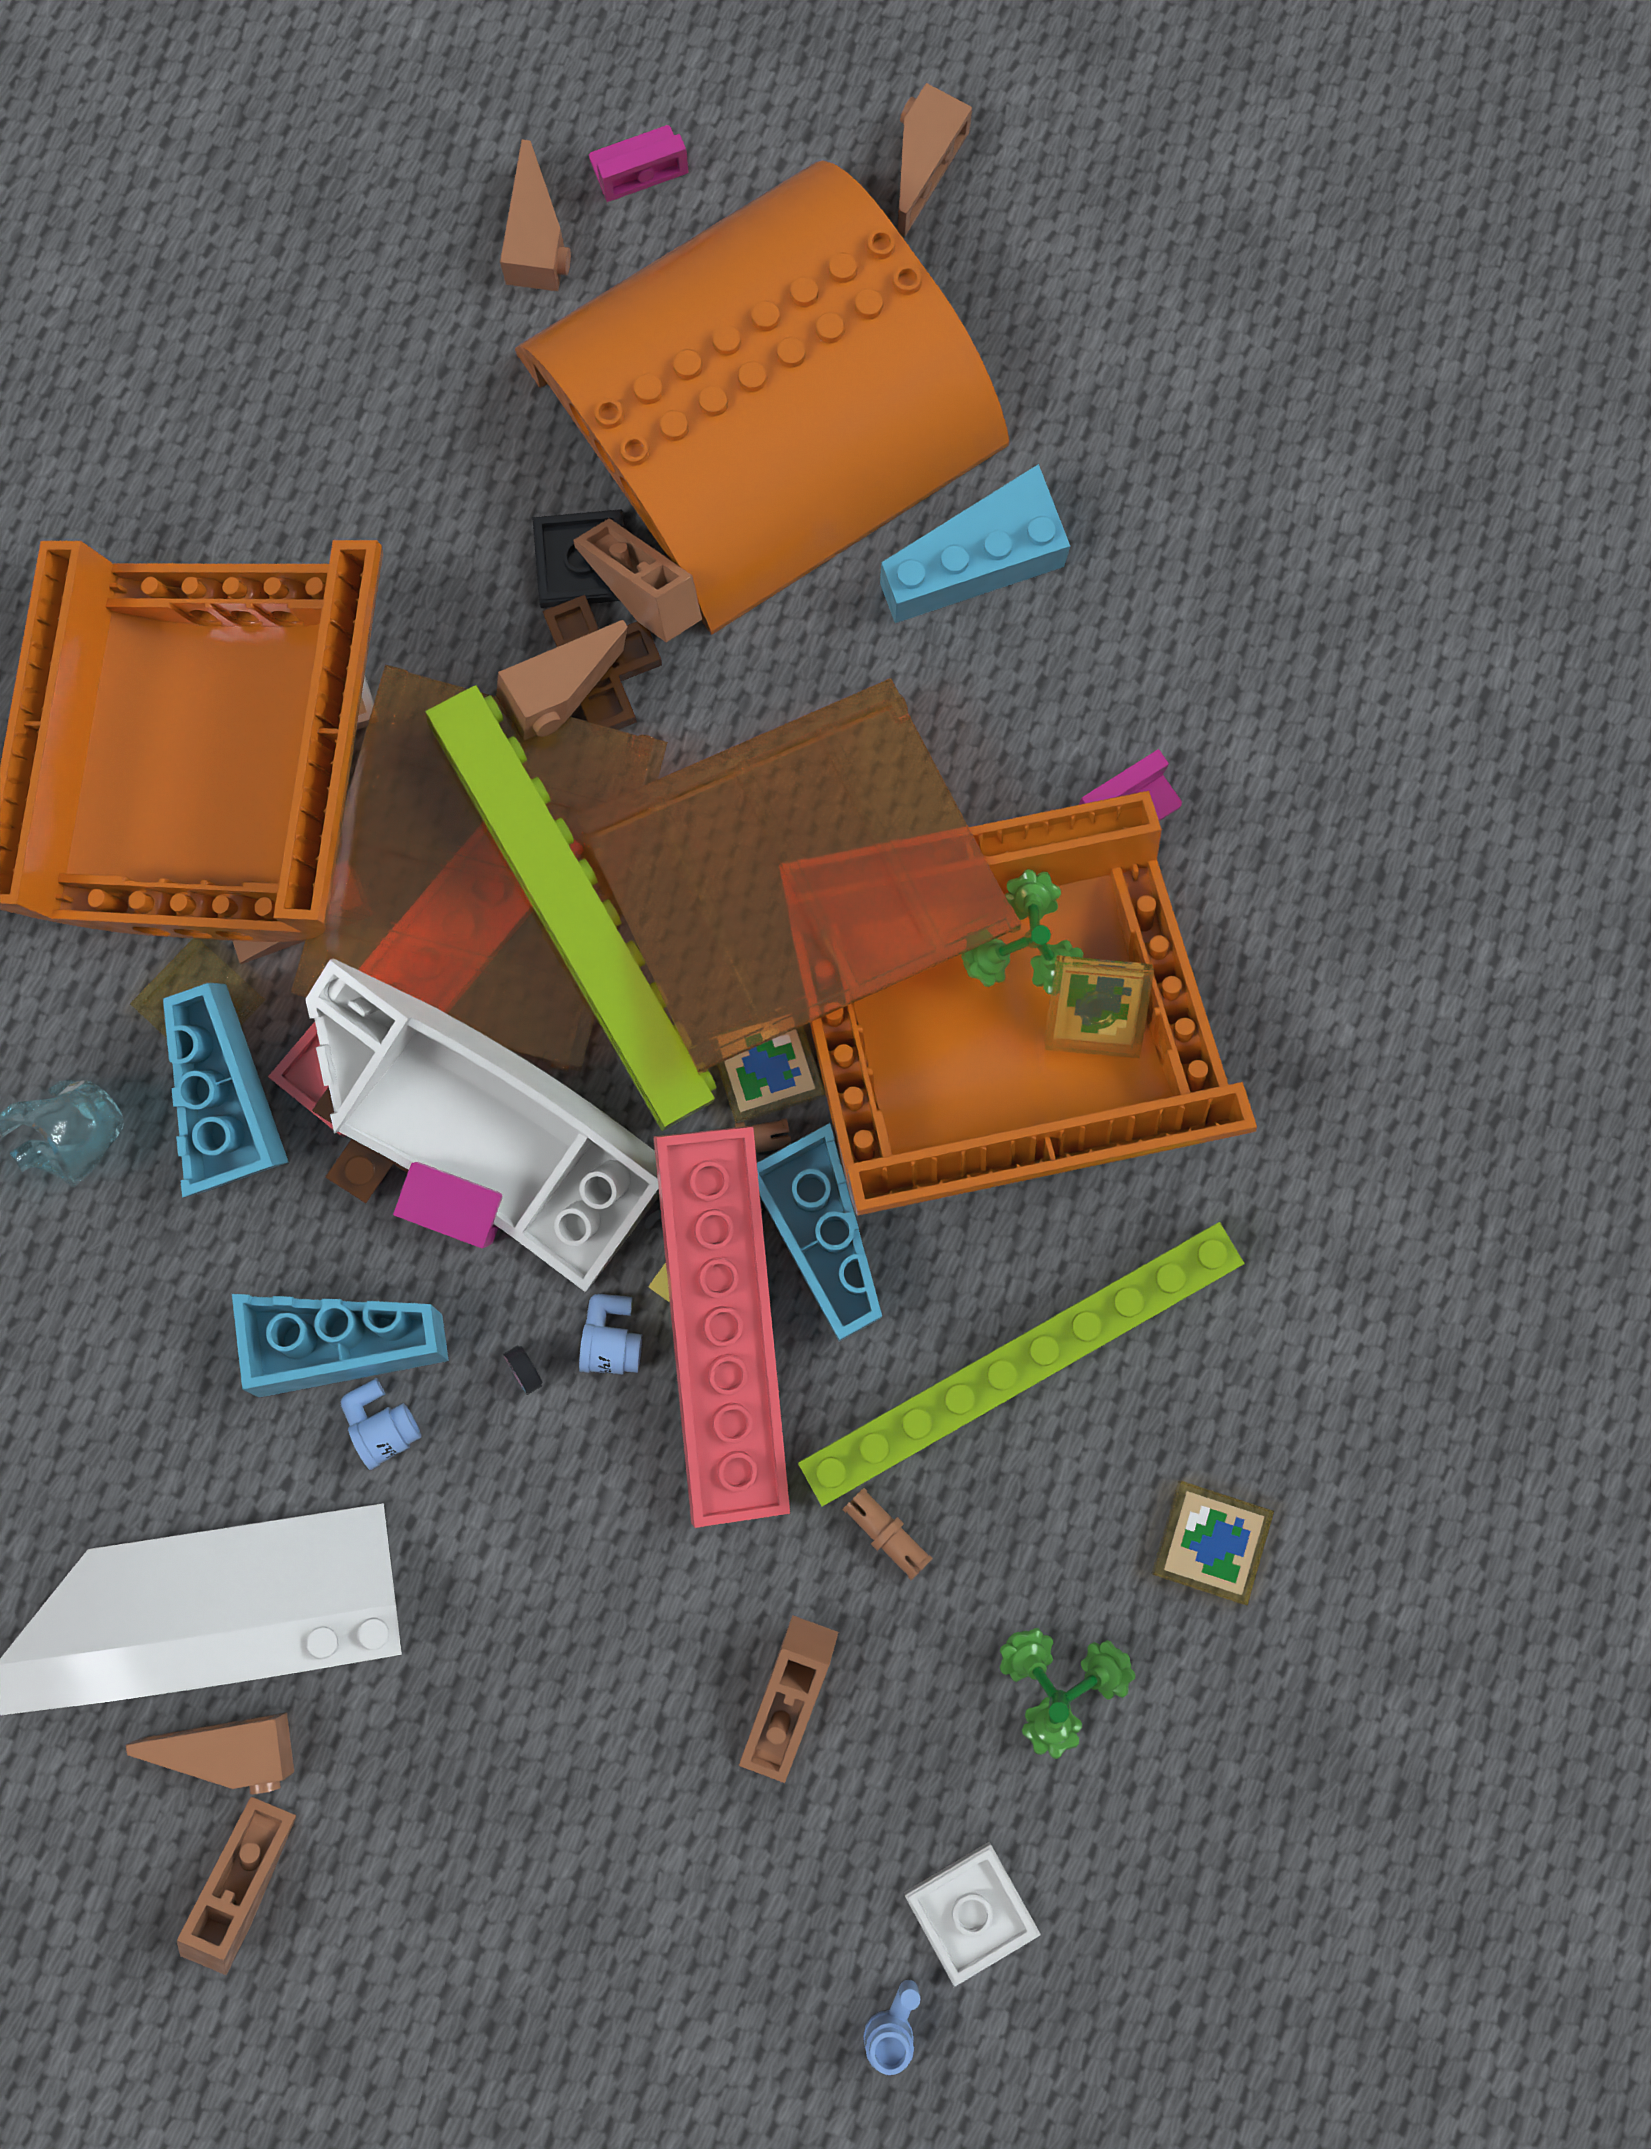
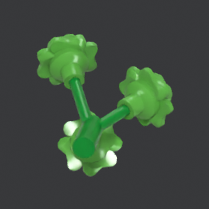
M1027 869L1019 878L1011 879L1007 882V890L1009 892L1003 898L1005 905L1013 909L1016 919L1023 920L1027 916L1029 917L1030 930L1026 932L1025 937L1005 944L1001 939L994 938L984 929L979 931L977 935L970 934L966 937V949L962 953L961 958L968 976L979 979L985 987H990L995 982L1000 983L1005 980V969L1010 963L1009 957L1011 953L1026 947L1038 948L1041 956L1033 957L1030 962L1034 969L1032 982L1037 987L1043 986L1047 994H1053L1060 990L1063 964L1082 965L1084 953L1078 947L1073 948L1068 940H1063L1056 945L1047 944L1051 938V933L1048 927L1040 925V920L1044 915L1057 911L1058 903L1056 899L1060 897L1061 889L1052 883L1048 872H1041L1037 875L1033 870Z
M1039 1628L1015 1632L1007 1639V1643L1000 1648L1003 1658L999 1667L1000 1671L1005 1675L1010 1674L1011 1679L1015 1682L1025 1677L1037 1680L1048 1695V1697L1042 1700L1040 1705L1026 1710L1025 1718L1029 1723L1024 1724L1022 1734L1032 1742L1036 1754L1043 1755L1048 1750L1052 1758L1058 1759L1067 1749L1076 1748L1079 1745V1737L1076 1733H1079L1082 1729V1722L1072 1714L1070 1702L1089 1689H1098L1107 1700L1112 1699L1115 1695L1124 1698L1128 1694L1130 1682L1135 1679L1129 1655L1115 1648L1112 1642L1108 1640L1102 1642L1101 1645L1096 1642L1089 1644L1087 1656L1081 1661V1667L1086 1672L1085 1679L1065 1692L1057 1690L1046 1675V1666L1050 1665L1053 1661L1051 1655L1053 1639L1049 1635H1043Z

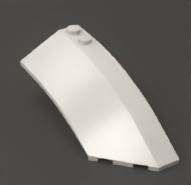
M336 959L329 960L306 997L309 1018H314L320 1043V1046L316 1047L324 1086L329 1085L334 1113L330 1114L334 1134L340 1132L408 1170L412 1163L421 1162L500 1192L503 1198L493 1224L512 1236L586 1292L659 1197L655 1150L567 1086L477 1030L441 1010Z
M384 1503L88 1549L0 1658V1715L166 1694L402 1655Z

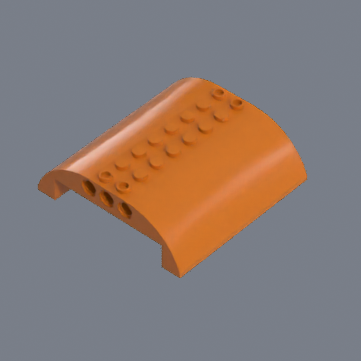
M823 160L806 167L515 348L517 356L540 388L546 384L550 386L668 558L693 575L702 617L701 621L711 635L1009 446L1010 442L1002 408L990 376L955 310L870 194L845 170Z
M333 540L329 564L112 563L82 541H40L0 764V910L67 925L161 937L289 942L311 939L323 934L328 918L382 566V545L377 540Z
M1150 791L779 866L791 935L818 1062L849 1194L857 1216L1256 1132L1257 1125L1243 1082L1228 1084L1157 861L1162 829ZM1031 869L1037 875L1041 872H1048L1052 883L1061 889V895L1056 899L1058 903L1057 911L1044 915L1040 920V925L1048 927L1051 933V938L1047 944L1056 945L1063 940L1070 941L1073 948L1078 947L1083 951L1084 955L1081 963L1085 966L1143 971L1132 1043L1053 1036L1059 990L1053 994H1047L1043 986L1037 987L1033 984L1034 969L1030 962L1033 957L1041 956L1038 948L1026 947L1011 953L1009 957L1010 963L1005 969L1006 977L1003 982H995L994 985L985 987L979 979L968 976L961 958L962 953L966 949V937L968 935H977L979 931L985 929L994 938L1001 939L1005 944L1025 937L1026 932L1030 930L1029 917L1027 916L1023 920L1016 919L1013 909L1003 902L1004 895L1009 892L1007 890V882L1009 880L1019 878L1025 870Z

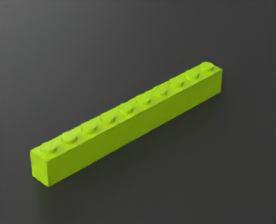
M477 685L426 710V719L430 730L661 1131L668 1129L710 1105L715 1099L711 1091L717 1088L713 1077L703 1063L696 1066L687 1050L692 1048L693 1045L687 1032L680 1022L672 1025L665 1013L664 1008L669 1006L665 994L656 981L649 984L640 969L645 965V961L639 949L632 940L627 943L624 942L616 928L622 924L616 909L609 899L601 902L593 888L598 883L595 873L585 858L578 861L569 846L574 843V838L568 826L561 817L556 820L553 819L545 805L551 802L549 794L538 776L530 779L522 765L527 761V757L516 737L512 736L507 739L499 723L504 721V718L493 697L489 695L484 698Z
M1218 1222L798 1462V1465L823 1507L1245 1263L1223 1226Z

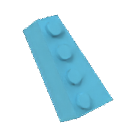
M1039 464L881 562L880 585L895 623L1065 566L1070 544Z
M206 983L164 998L169 1062L173 1064L175 1088H172L173 1107H177L179 1136L176 1137L178 1156L182 1157L184 1180H181L182 1198L200 1194L289 1163L227 985Z
M829 1123L757 1163L760 1199L840 1342L881 1319L882 1313L836 1148L833 1131Z
M232 1294L242 1390L257 1397L449 1361L443 1316L431 1304L379 1301L350 1302L342 1301L341 1299L310 1300L284 1296H273L272 1298Z

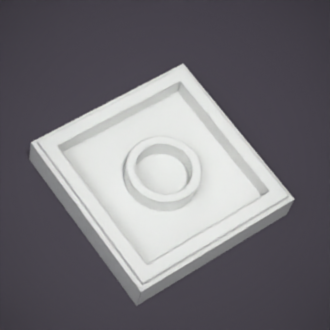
M990 1841L904 1892L910 1907L954 1987L1041 1935Z

